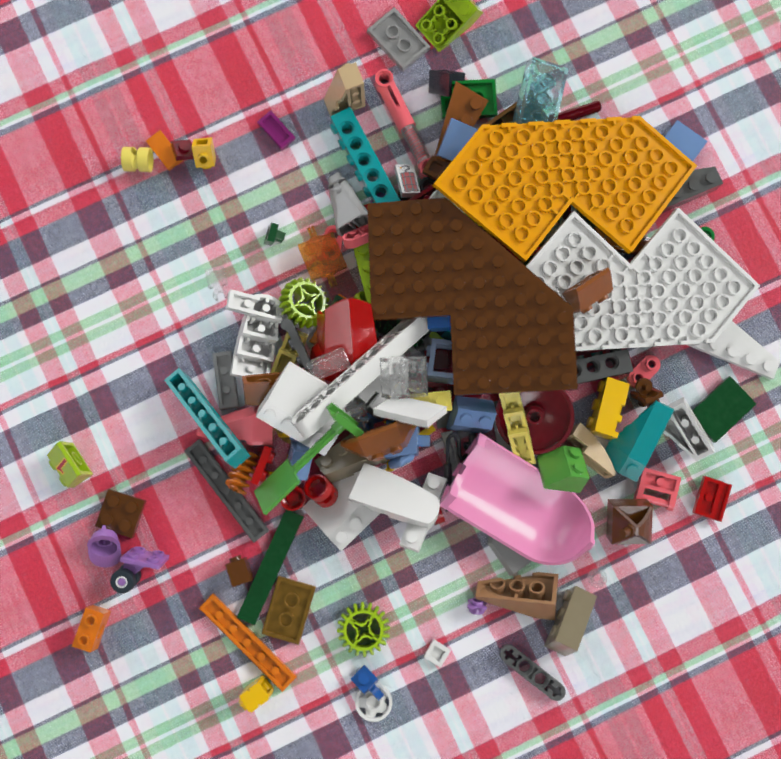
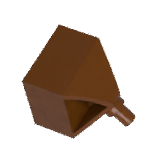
M608 499L606 537L611 544H651L652 504L647 499Z

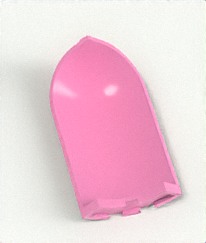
M479 433L466 450L468 456L463 464L459 462L452 473V476L455 478L451 486H446L440 506L521 556L539 564H566L576 560L587 550L592 549L595 544V527L593 518L583 501L574 492L544 489L538 468L482 433Z

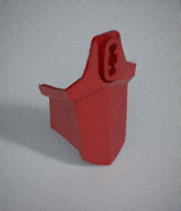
M346 298L329 306L324 310V313L317 311V343L311 348L310 358L318 377L333 382L379 341L376 337L370 303L360 299ZM357 402L354 408H360L362 406Z

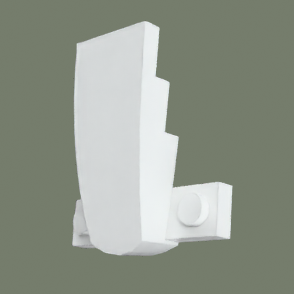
M232 289L228 292L226 310L244 314L234 349L230 376L242 378V376L270 373L271 363L274 362L275 343L278 341V324H281V321L288 317L287 314L282 315L284 309L279 308L281 302L275 297L265 294L251 295Z
M364 463L350 493L349 500L367 506L369 510L386 514L389 518L408 523L399 544L401 547L419 553L427 531L438 518L439 501L447 484V479L428 473L421 488L395 474Z

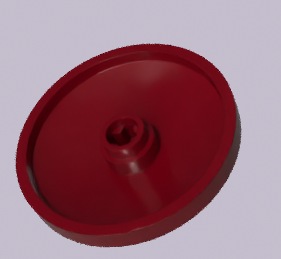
M565 390L520 392L534 454L548 453L561 446L569 437L574 425V408ZM499 398L496 406V426L503 440L511 446Z

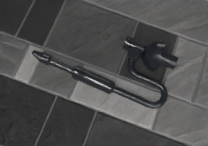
M451 433L446 438V463L444 464V478L447 479L446 486H451L452 464L450 463V439L452 437L457 439L458 457L461 460H465L468 454L461 455V439L457 433ZM469 433V442L463 443L465 451L476 438V433Z

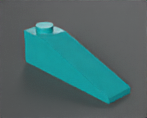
M657 400L654 401L630 425L628 424L623 428L624 430L618 434V438L611 439L608 442L605 451L615 471L637 482L674 412L673 408Z

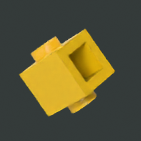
M212 137L193 139L192 152L196 168L209 169L215 166L216 155Z

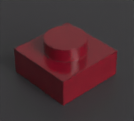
M191 140L172 141L171 147L176 161L194 159Z

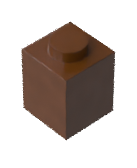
M241 555L230 558V563L225 564L232 587L254 579L247 557L241 558Z

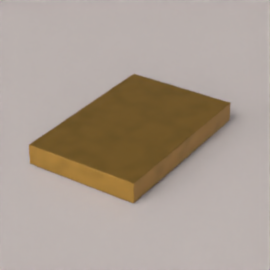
M278 576L261 634L299 645L316 586Z

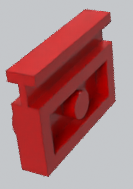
M703 476L692 513L722 522L732 484Z

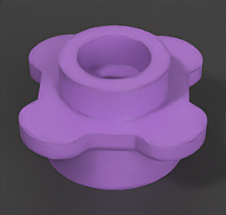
M475 597L468 599L469 604L467 608L470 613L481 615L487 610L485 606L487 602L477 600Z

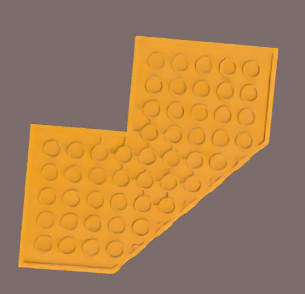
M641 116L628 118L607 117L606 119L588 118L575 121L554 120V122L534 121L517 124V122L501 123L500 125L482 124L432 186L523 262L527 261L570 204L629 254L635 249L697 165Z

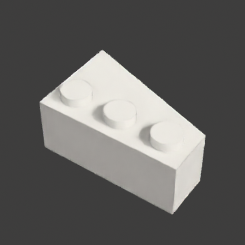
M682 397L667 405L673 408L674 412L663 433L677 443L695 461L714 453L712 442L685 398Z

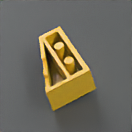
M610 377L604 378L603 381L600 380L597 387L599 392L598 398L594 399L591 407L593 414L592 417H588L586 422V428L593 435L607 440L618 438L619 433L615 432L618 422L621 423L623 416L620 414L622 407L625 406L630 384Z

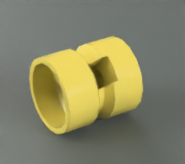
M135 147L122 148L121 165L124 171L136 172L138 169L140 172H152L154 157L151 148L139 147L138 150Z

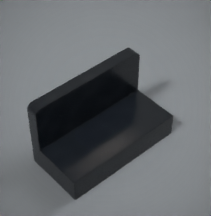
M445 69L429 70V93L451 97L452 81H465V73Z

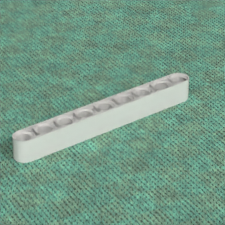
M427 318L403 319L292 418V423L302 437L308 438L332 418L326 408L331 402L340 409L345 407L429 331Z

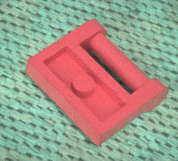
M645 468L639 477L634 499H647L651 504L673 511L681 477ZM644 489L668 494V500L644 494Z

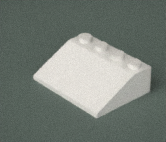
M289 361L258 407L256 417L311 448L331 428L335 420L331 418L315 434L308 438H303L292 423V418L329 384ZM352 399L342 410L350 416L357 401ZM339 434L318 453L325 456Z
M360 471L354 473L353 476L332 483L338 490V498L332 506L323 508L313 500H310L302 507L340 551L380 514L379 512L369 510L367 506L349 500L350 493Z

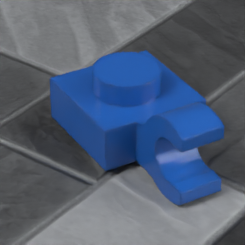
M365 665L351 678V681L364 695L370 691L378 701L384 696L382 691L375 685L379 681L378 678Z

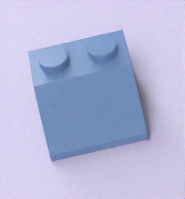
M455 396L446 429L478 434L489 432L492 430L497 415L493 400Z

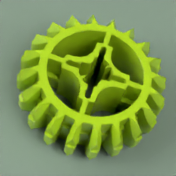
M301 277L297 280H291L280 293L279 301L282 303L279 305V308L284 309L282 315L287 314V319L293 320L294 325L298 323L299 328L304 326L307 329L312 326L316 327L317 311L324 313V310L330 306L327 304L330 298L325 297L327 291L322 292V285L317 286L316 281L311 283L309 278L304 280ZM293 294H294V296H295V297H294V299H295V304H293V301H292V295H293Z
M361 602V608H358L357 604L354 603V611L347 607L346 611L349 615L341 614L345 621L338 620V624L343 626L337 628L338 633H343L338 639L346 640L342 644L343 648L348 644L350 645L349 653L352 652L353 648L356 649L355 656L359 655V651H363V657H366L367 650H369L371 655H374L373 648L375 647L377 651H381L379 643L385 646L386 641L382 638H389L390 636L384 632L390 630V626L384 625L389 622V619H382L385 615L384 611H381L379 614L377 613L379 606L372 610L371 602H369L368 608H364V602ZM361 613L369 614L363 621L352 618ZM374 618L380 625L379 635L371 629ZM368 622L367 630L369 632L364 631L359 636L361 628H358V626L363 627ZM348 623H350L357 632L353 640L350 638L348 634ZM363 638L375 640L366 645L358 644Z

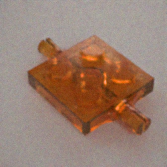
M314 226L308 227L310 239L297 246L311 281L327 278L330 288L336 287L338 284L334 275L338 271L346 269L347 265L335 235L331 232L318 236Z

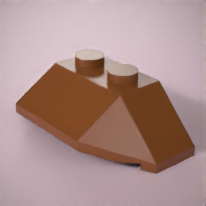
M394 421L365 432L362 436H354L340 442V445L348 452L368 461L376 462L382 460L384 455L390 453L394 455L402 452L403 448L408 446L417 426Z

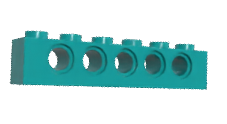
M351 107L330 116L332 124L329 126L334 135H338V143L342 151L346 150L348 154L346 159L349 165H354L356 169L354 174L358 182L362 181L364 184L363 191L366 197H370L373 203L400 201ZM346 130H351V131H352V132L349 133V134L343 133V132L346 131ZM355 145L360 146L357 150L352 149ZM362 161L369 162L365 166L360 165ZM370 177L377 178V180L373 182L369 181L368 179ZM380 192H383V193L386 194V195H385L384 197H382V198H379V197L376 196V195H377L378 193H380Z
M178 368L164 380L225 462L236 469L251 456L184 371Z

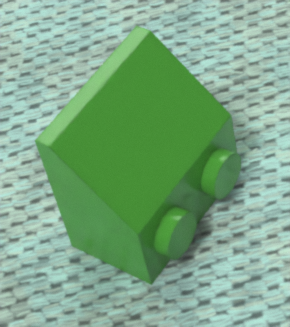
M561 446L536 457L544 489L580 493L590 479L581 448Z

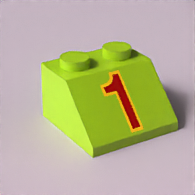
M59 441L47 454L50 459L48 461L49 465L53 470H57L60 475V482L63 486H67V488H74L93 475L74 443Z

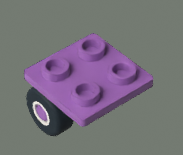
M139 546L131 548L120 558V562H123L124 565L111 576L110 584L112 589L118 593L129 592L140 581V570L143 567L160 569L169 560L170 555L164 554L160 550L146 551L144 547Z

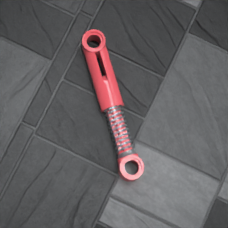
M387 69L379 70L375 75L376 90L380 93L399 133H403L404 139H406L405 141L409 145L408 147L412 150L411 153L415 156L414 159H416L420 178L428 177L422 174L430 156L427 155L428 152H426L424 144L420 141L421 138L417 135L416 124L394 82L391 71ZM387 80L388 83L382 84L380 81Z

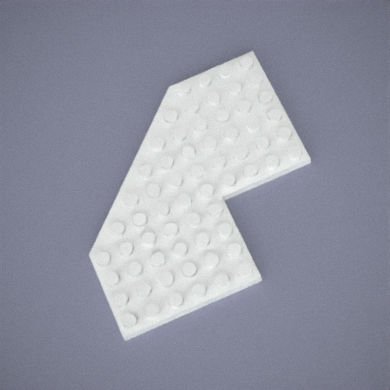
M676 208L630 263L573 211L526 265L530 271L564 300L563 292L593 272L607 267L611 270L613 291L607 294L609 297L601 303L595 302L592 304L593 308L584 314L582 312L574 313L576 351L714 343L760 287L747 272L680 208Z

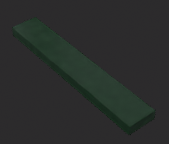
M287 509L285 510L237 618L254 626L256 625L304 516Z

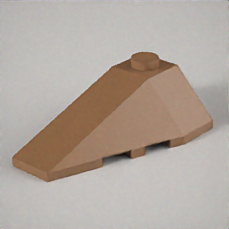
M536 572L532 573V576L526 577L516 575L513 579L495 578L478 581L475 599L533 618L555 620L559 574Z

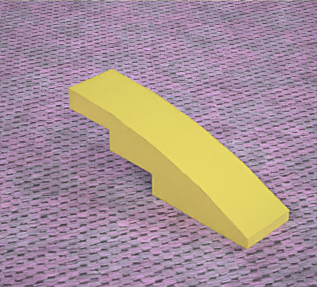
M499 393L513 454L530 464H536L520 393Z

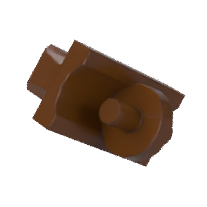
M640 378L635 385L636 391L629 392L632 398L638 400L640 407L647 406L648 408L654 401L660 402L659 398L664 397L663 392L653 388L652 382L647 378Z

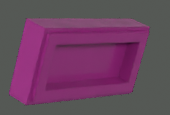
M271 110L257 121V124L281 151L296 139Z

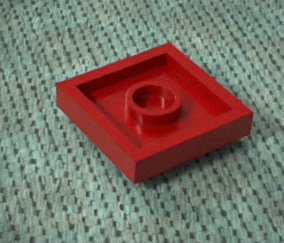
M264 446L250 483L258 486L267 479L269 471L266 470L267 466L273 463L276 453L273 452L274 447Z

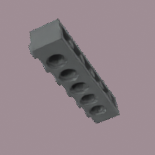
M610 349V353L603 354V351L591 353L592 357L584 358V355L576 356L578 384L633 372L628 349ZM606 359H610L613 362L612 368L606 366ZM587 363L594 365V372L587 370Z

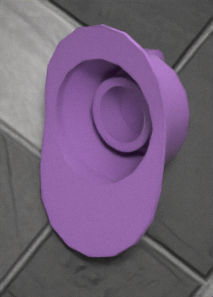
M103 525L102 529L93 533L92 537L88 540L87 547L90 561L96 566L107 568L118 564L120 561L121 546L116 532L106 529V526Z

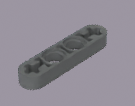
M505 644L500 648V658L554 701H560L564 698L566 694L565 687L511 644ZM510 649H512V652H511V653H512L516 658L518 657V655H521V656H520V657L516 660V662H515V661H514L511 657H509V656H508L507 658H504V657H505L504 651H505V650L509 651ZM521 661L529 662L530 667L527 671L519 669ZM538 673L545 675V681L541 684L535 682V676ZM549 682L554 688L559 686V695L556 693L552 695L553 691L547 686Z

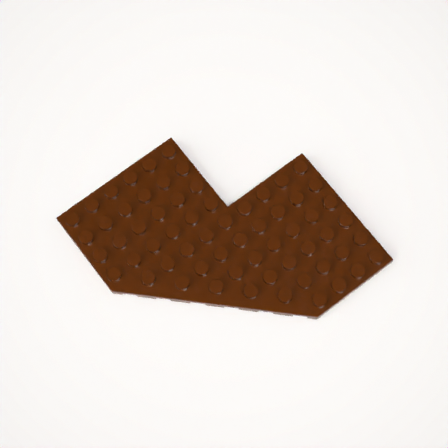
M446 197L368 204L370 295L373 320L451 316L454 396L578 390L573 307Z

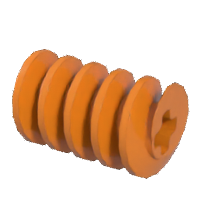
M249 451L248 453L251 456L236 469L231 467L233 472H229L228 477L230 479L225 481L229 489L243 495L247 494L243 488L250 487L246 483V480L251 481L252 479L249 473L254 474L255 472L252 466L257 467L258 463L255 462V459H260L258 455Z

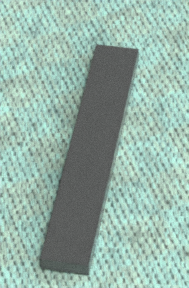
M201 439L184 450L253 543L270 531L243 494L232 491L225 484V481L230 478Z

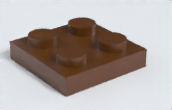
M108 489L95 526L102 528L105 525L106 529L113 530L117 534L134 538L146 500Z

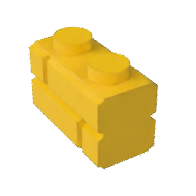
M261 675L254 682L246 686L240 694L239 704L243 710H248V712L252 713L270 699L274 688L265 675Z

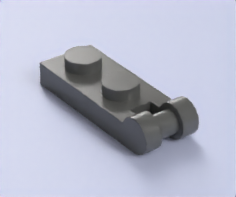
M283 319L281 327L288 332L291 338L288 342L292 350H296L299 355L296 359L300 368L304 367L307 371L314 368L294 323L289 319Z

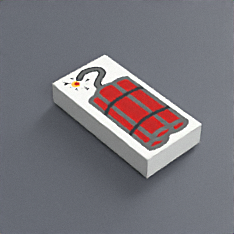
M395 164L394 170L401 198L414 197L420 193L414 165Z

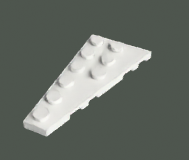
M733 321L730 322L714 343L687 345L770 380L774 379L780 364L776 357Z

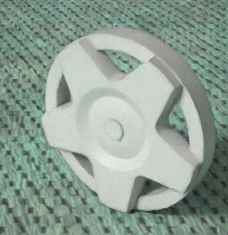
M380 683L375 684L381 688L384 694L379 701L370 691L365 696L359 697L362 693L359 690L356 695L355 706L358 714L370 722L383 720L388 716L392 708L391 693ZM387 697L389 698V706L385 703ZM360 707L366 709V715L360 710ZM377 712H380V713L383 714V715H381V716H379V717H375V715H376Z

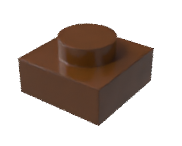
M432 155L422 174L436 181L448 167V163Z

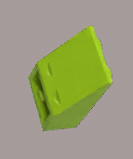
M437 0L415 26L437 51L441 52L469 29L483 12L472 0Z

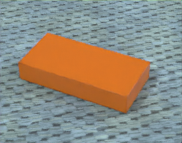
M161 130L146 140V143L169 171L183 161H176L171 143Z

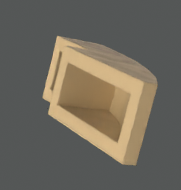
M583 424L573 425L567 441L575 447L581 448L585 464L605 479L614 477L616 475L614 466L598 439Z

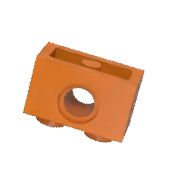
M96 605L86 607L72 647L89 653L98 649L111 610Z

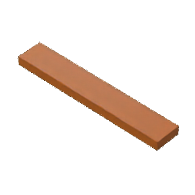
M214 593L199 607L282 692L297 677Z

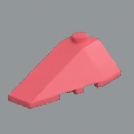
M260 405L220 416L238 440L246 441L247 445H273L275 428L256 417ZM198 427L197 436L207 438L201 428Z

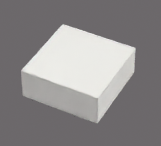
M433 639L424 654V658L441 668L451 650Z

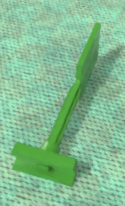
M331 402L326 407L331 417L335 420L331 428L293 466L290 460H285L254 491L263 514L267 515L300 483L297 472L337 434L347 429L356 437L362 436L364 432L357 426L358 422Z

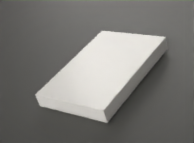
M398 395L391 396L374 408L375 416L428 428L447 413V406Z

